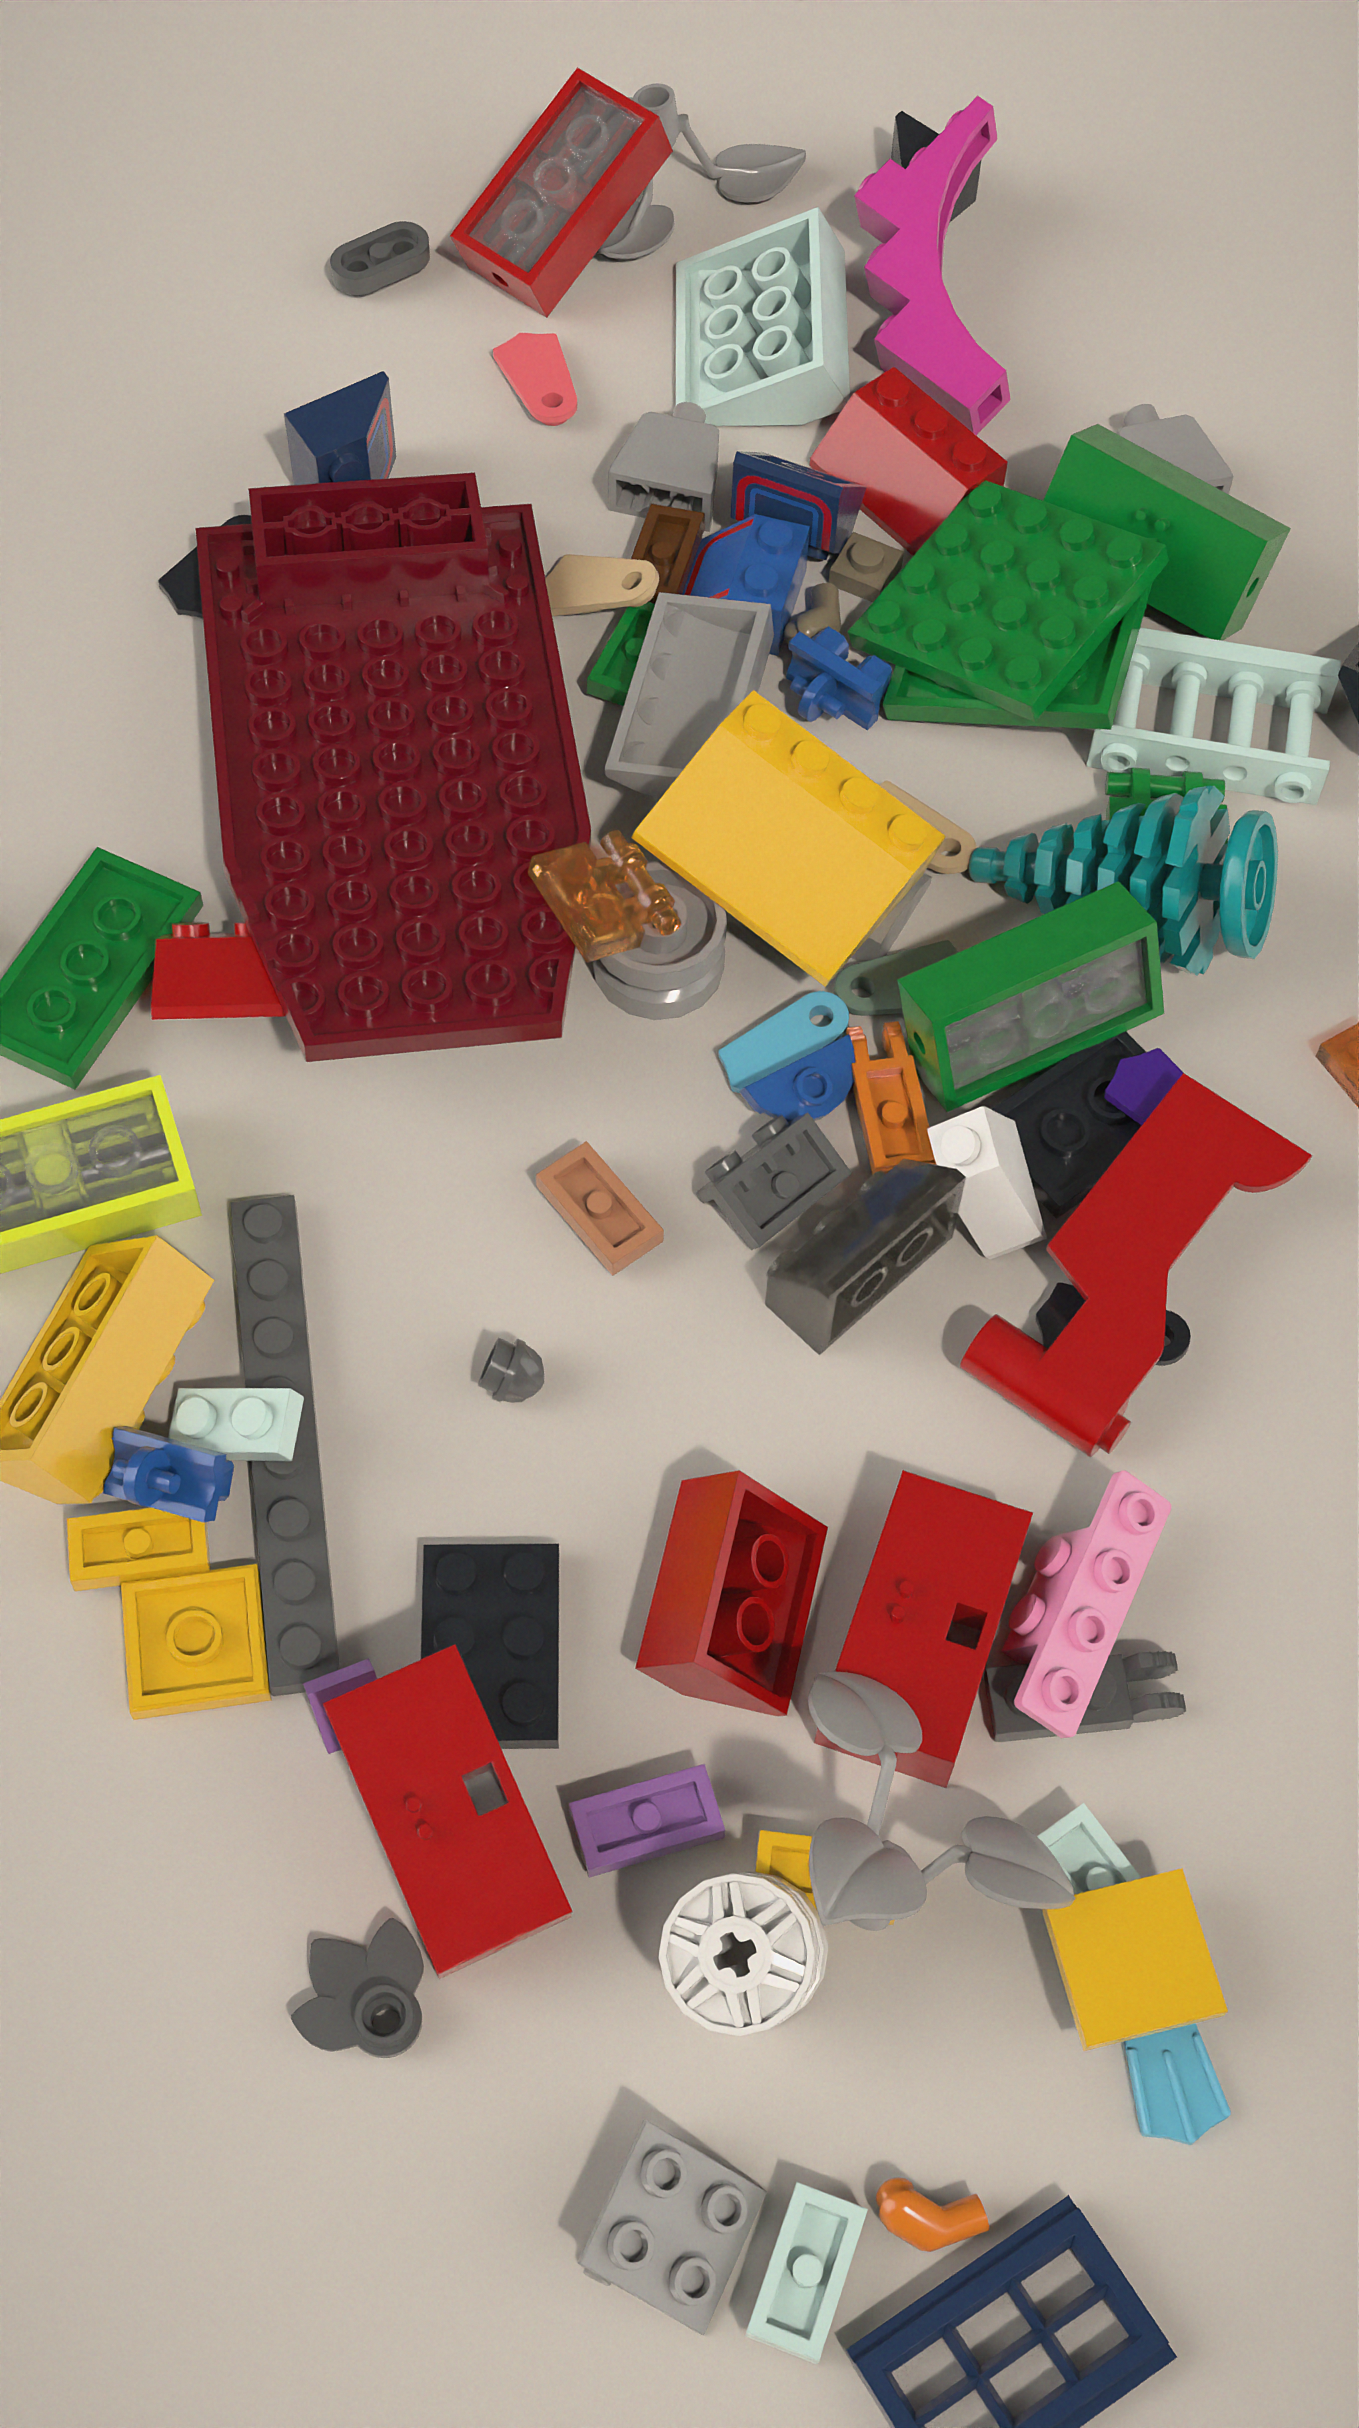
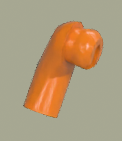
M900 2177L885 2181L876 2193L879 2218L890 2233L918 2250L935 2251L989 2231L986 2212L976 2193L939 2206L914 2190L912 2182Z

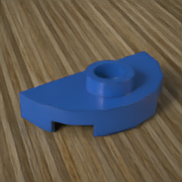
M848 1034L744 1087L739 1091L754 1111L759 1114L765 1113L772 1118L782 1114L787 1122L808 1112L814 1121L822 1119L845 1100L854 1083L852 1063L856 1062L850 1035Z

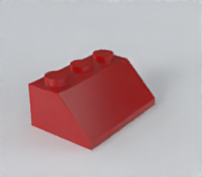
M895 367L884 372L852 394L810 457L809 466L812 469L867 487L860 510L913 556L963 498L981 483L987 480L1004 487L1008 461Z
M245 921L234 922V933H210V925L207 922L172 924V934H165L156 939L151 1000L152 1020L286 1016Z
M740 1470L681 1480L635 1669L684 1696L773 1716H787L828 1527Z

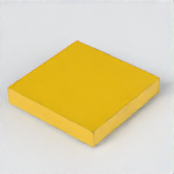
M258 1564L121 1582L129 1710L133 1720L272 1701L269 1685L261 1578Z
M1183 1868L1075 1894L1074 1897L1076 1899L1072 1905L1065 1908L1042 1909L1083 2051L1222 2017L1228 2012Z

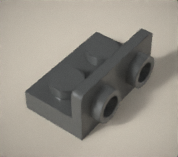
M808 1112L787 1122L782 1114L767 1122L752 1134V1138L757 1143L755 1147L742 1157L734 1150L714 1163L705 1171L710 1182L696 1192L702 1203L714 1199L750 1250L761 1247L852 1174Z

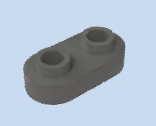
M399 221L349 241L336 248L331 255L330 264L333 283L340 291L346 294L362 296L413 275L424 269L430 260L429 237L426 230L420 225L413 222Z

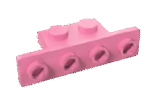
M1127 1471L1116 1472L1112 1475L1090 1527L1052 1536L1042 1546L1035 1559L1034 1566L1037 1572L1027 1595L1016 1604L1009 1618L1011 1631L1002 1652L1019 1664H1030L1014 1699V1705L1017 1709L1060 1738L1074 1737L1171 1511V1504L1167 1499Z

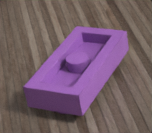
M705 1764L569 1803V1812L589 1878L725 1838V1827Z

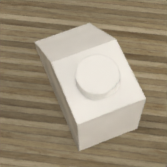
M981 1106L927 1128L942 1188L985 1258L991 1260L1047 1238L1015 1121L985 1106Z

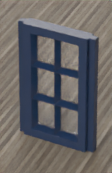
M1069 2195L845 2350L853 2364V2368L891 2428H1080L1177 2358L1168 2344L1169 2341L1080 2208L1076 2207Z

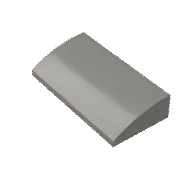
M659 592L604 768L606 777L628 788L658 799L664 795L721 722L753 690L758 693L774 638L771 604Z

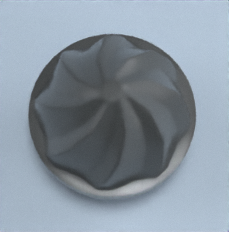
M498 1338L483 1368L478 1386L493 1392L492 1399L498 1402H523L527 1398L534 1396L544 1384L542 1358L534 1349L526 1345V1342L517 1339L513 1344Z

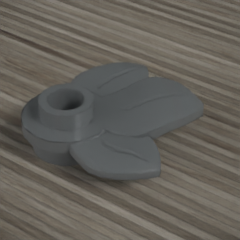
M389 1918L376 1932L368 1951L361 1946L345 1941L323 1938L314 1939L310 1949L309 1973L313 1988L318 1997L307 2001L291 2015V2020L302 2037L311 2045L321 2050L334 2052L358 2046L368 2055L377 2058L396 2057L410 2049L419 2037L422 2028V2011L414 1994L424 1972L422 1954L412 1934L398 1920ZM383 2010H392L400 2016L397 2028L390 2033L377 2032L373 2028L375 2016Z

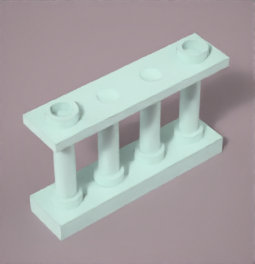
M1140 627L1112 729L1094 730L1087 767L1120 773H1130L1132 767L1150 769V775L1182 777L1183 771L1202 772L1203 778L1225 780V790L1276 798L1288 803L1300 802L1317 805L1329 772L1330 761L1309 757L1313 712L1327 714L1339 680L1338 673L1341 660ZM1142 684L1176 689L1170 734L1135 728ZM1199 693L1233 699L1227 744L1193 738ZM1256 703L1290 708L1285 753L1251 748Z

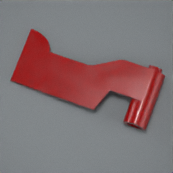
M1183 1073L1047 1245L1046 1251L1084 1298L1085 1303L1049 1349L1000 1315L995 1314L986 1322L971 1342L962 1358L960 1368L1087 1456L1092 1457L1100 1448L1110 1454L1121 1441L1131 1424V1421L1123 1416L1131 1396L1159 1361L1164 1349L1167 1284L1170 1269L1233 1187L1251 1193L1265 1192L1277 1188L1299 1174L1310 1162L1312 1155Z

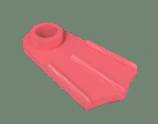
M518 333L509 341L493 349L495 361L535 419L543 424L556 426L563 424L577 411V395L555 333Z

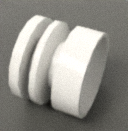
M749 1871L704 1880L682 1896L663 1925L659 1961L665 1988L683 2014L709 2031L742 2036L771 2029L787 2020L810 2002L824 1978L829 1946L818 1911L803 1891L779 1876ZM732 1933H734L739 1942L752 1940L756 1946L757 1953L747 1959L750 1969L748 1974L741 1964L728 1966L723 1953L733 1947L730 1937Z

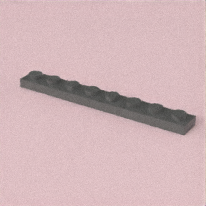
M294 1195L230 1202L245 1388H291L304 1397L292 1461H251L269 1685L272 1696L304 1693L306 1691L303 1683L340 1669L298 1215Z

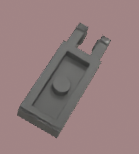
M1172 1651L1143 1652L1122 1659V1654L1109 1655L1076 1734L1130 1729L1132 1723L1171 1719L1184 1714L1183 1712H1186V1705L1183 1694L1162 1692L1146 1694L1130 1700L1127 1682L1161 1679L1175 1673V1671H1178L1175 1653H1172ZM1030 1664L991 1667L985 1670L984 1682L995 1742L1057 1736L1014 1705V1699Z

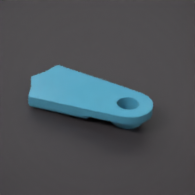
M817 991L809 993L719 1050V1059L726 1070L731 1090L740 1093L739 1091L744 1087L840 1039L845 1034L849 1024V1011L844 1001L830 992ZM824 1015L830 1018L832 1022L827 1026L818 1027L812 1024L810 1020L814 1016Z
M1196 2023L1124 2041L1139 2128L1143 2137L1164 2138L1192 2145L1210 2128L1231 2115V2110Z

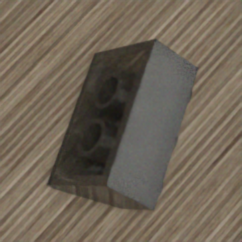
M909 1159L900 1161L887 1174L882 1170L877 1171L862 1185L857 1193V1199L843 1212L838 1209L830 1211L813 1230L812 1238L797 1251L789 1248L774 1260L766 1274L768 1279L765 1306L818 1355H821L953 1238L966 1176L956 1168Z

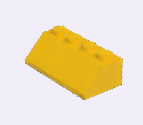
M158 1235L90 1245L0 1399V1481L56 1504L92 1503L93 1499L104 1491L105 1481L112 1469L115 1453L112 1440L114 1428L127 1426L139 1430L145 1418L143 1409L155 1387L163 1382L172 1371L175 1364L174 1353L186 1331L191 1329L201 1318L205 1310V1302L203 1300L211 1288L214 1279Z

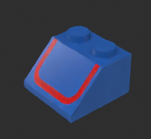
M754 514L702 538L682 595L771 604L774 638L769 654L778 656L784 640V628L790 622L806 574L810 526Z

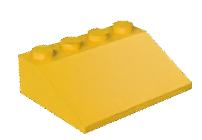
M754 690L721 722L632 835L633 840L825 987L923 876L946 838L944 834Z

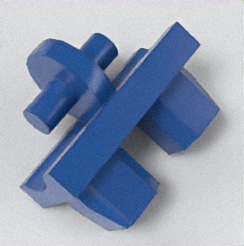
M829 626L812 638L799 631L789 641L788 649L792 651V659L786 672V679L792 682L790 690L802 697L798 707V714L810 722L815 721L824 712L835 719L844 715L868 731L878 720L880 700L887 691L891 681V666L875 655L867 656L857 667L846 661L849 653V643L842 634Z
M127 1426L114 1428L112 1438L115 1448L114 1462L111 1472L105 1481L104 1494L128 1500L130 1503L139 1506L152 1507L203 1523L215 1521L218 1501H225L230 1494L234 1465L232 1461L226 1459L227 1454Z

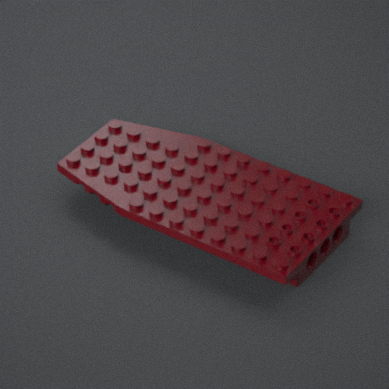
M475 472L248 488L252 524L195 528L222 853L226 880L305 1061L314 1062L562 1038L591 848V824L532 504L481 507Z

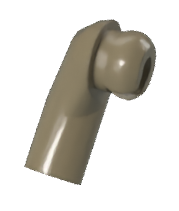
M821 583L812 588V609L799 615L797 621L789 622L784 628V639L788 647L789 641L799 631L809 638L814 637L828 626L840 632L841 618L837 586L831 583Z

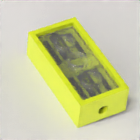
M161 1075L0 1119V1274L88 1249L90 1245L113 1242L202 1216L194 1183Z

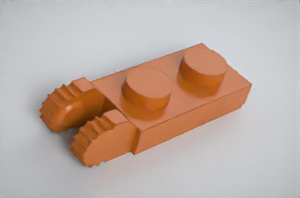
M899 1021L886 1022L883 1025L882 1044L887 1058L871 1061L868 1054L867 1039L865 1034H863L861 1026L846 1028V1035H850L856 1062L852 1063L854 1078L852 1087L874 1183L936 1174L937 1165L927 1128L930 1127L913 1055L908 1056Z

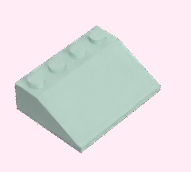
M819 207L676 262V405L681 402L697 404L706 414L704 423L715 426L803 425L842 411L850 399L845 250Z

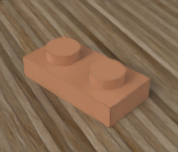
M587 1141L536 1174V1187L612 1276L663 1242V1228Z

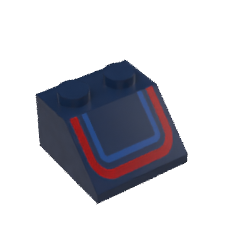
M384 371L284 413L294 485L389 478L397 456L389 377Z
M737 451L733 461L730 518L741 521L757 514L810 526L808 556L827 560L829 552L840 553L852 535L867 487L764 452Z

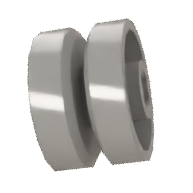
M662 861L636 864L615 874L598 892L592 910V962L595 982L609 1002L633 1016L651 1020L679 1018L702 1007L717 991L724 970V943L727 930L725 910Z

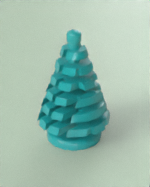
M1204 786L1189 790L1184 798L1177 793L1159 797L1148 806L1144 816L1139 815L1146 804L1137 803L1120 808L1113 814L1111 820H1102L1101 814L1086 817L1078 823L1075 832L1072 824L1067 825V823L1052 826L1044 832L1040 843L1036 834L1031 832L1014 837L1010 841L1006 852L1000 851L998 848L978 847L974 849L969 859V872L971 878L980 883L995 884L997 881H1006L1004 887L1007 896L1028 904L1035 895L1042 914H1046L1119 881L1157 922L1160 962L1164 964L1174 954L1170 964L1181 971L1198 976L1199 973L1204 975L1213 959V947L1219 938L1220 928L1226 949L1232 955L1240 958L1255 959L1262 951L1268 935L1275 902L1278 870L1277 833L1273 817L1267 811L1251 810L1244 813L1237 820L1229 837L1228 844H1224L1230 834L1228 809H1218L1225 796L1214 786Z

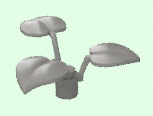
M659 83L649 84L640 88L633 97H628L660 117L671 147L676 143L679 133H683L709 177L720 179V192L729 199L739 202H759L772 198L791 182L805 162L806 151L803 149L765 144H743L721 151L717 155L716 165H714L692 131L688 115H678L675 93L671 87ZM653 178L643 190L641 201L633 203L597 251L599 254L620 259L637 258L656 251L668 241L674 230V214L671 208L667 206L651 205L653 199Z
M829 1671L816 1674L814 1684L808 1695V1706L810 1714L819 1730L839 1747L854 1754L864 1756L878 1753L881 1761L880 1775L867 1825L851 1818H831L821 1823L812 1837L809 1852L810 1880L815 1904L823 1926L850 1921L866 1930H883L891 1920L904 1919L916 1914L926 1901V1884L955 1863H966L965 1875L969 1883L979 1892L1000 1903L1031 1909H1060L1072 1905L1076 1899L1073 1887L1055 1856L1031 1831L1010 1820L984 1816L968 1821L962 1831V1840L965 1846H952L922 1870L918 1868L911 1856L902 1847L888 1840L881 1841L879 1832L897 1762L895 1752L913 1753L917 1751L922 1743V1729L919 1720L912 1708L901 1696L873 1679L848 1672Z

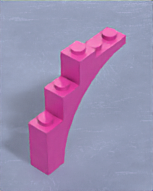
M978 95L964 110H959L952 115L945 129L928 147H923L915 153L906 169L892 159H889L876 173L868 175L863 180L857 193L854 195L860 227L882 242V244L874 249L867 264L864 266L870 297L894 314L883 322L877 336L874 338L880 368L885 372L892 367L897 368L975 435L1011 400L1006 370L976 343L956 315L942 278L944 240L954 205L973 169L998 139L994 108Z

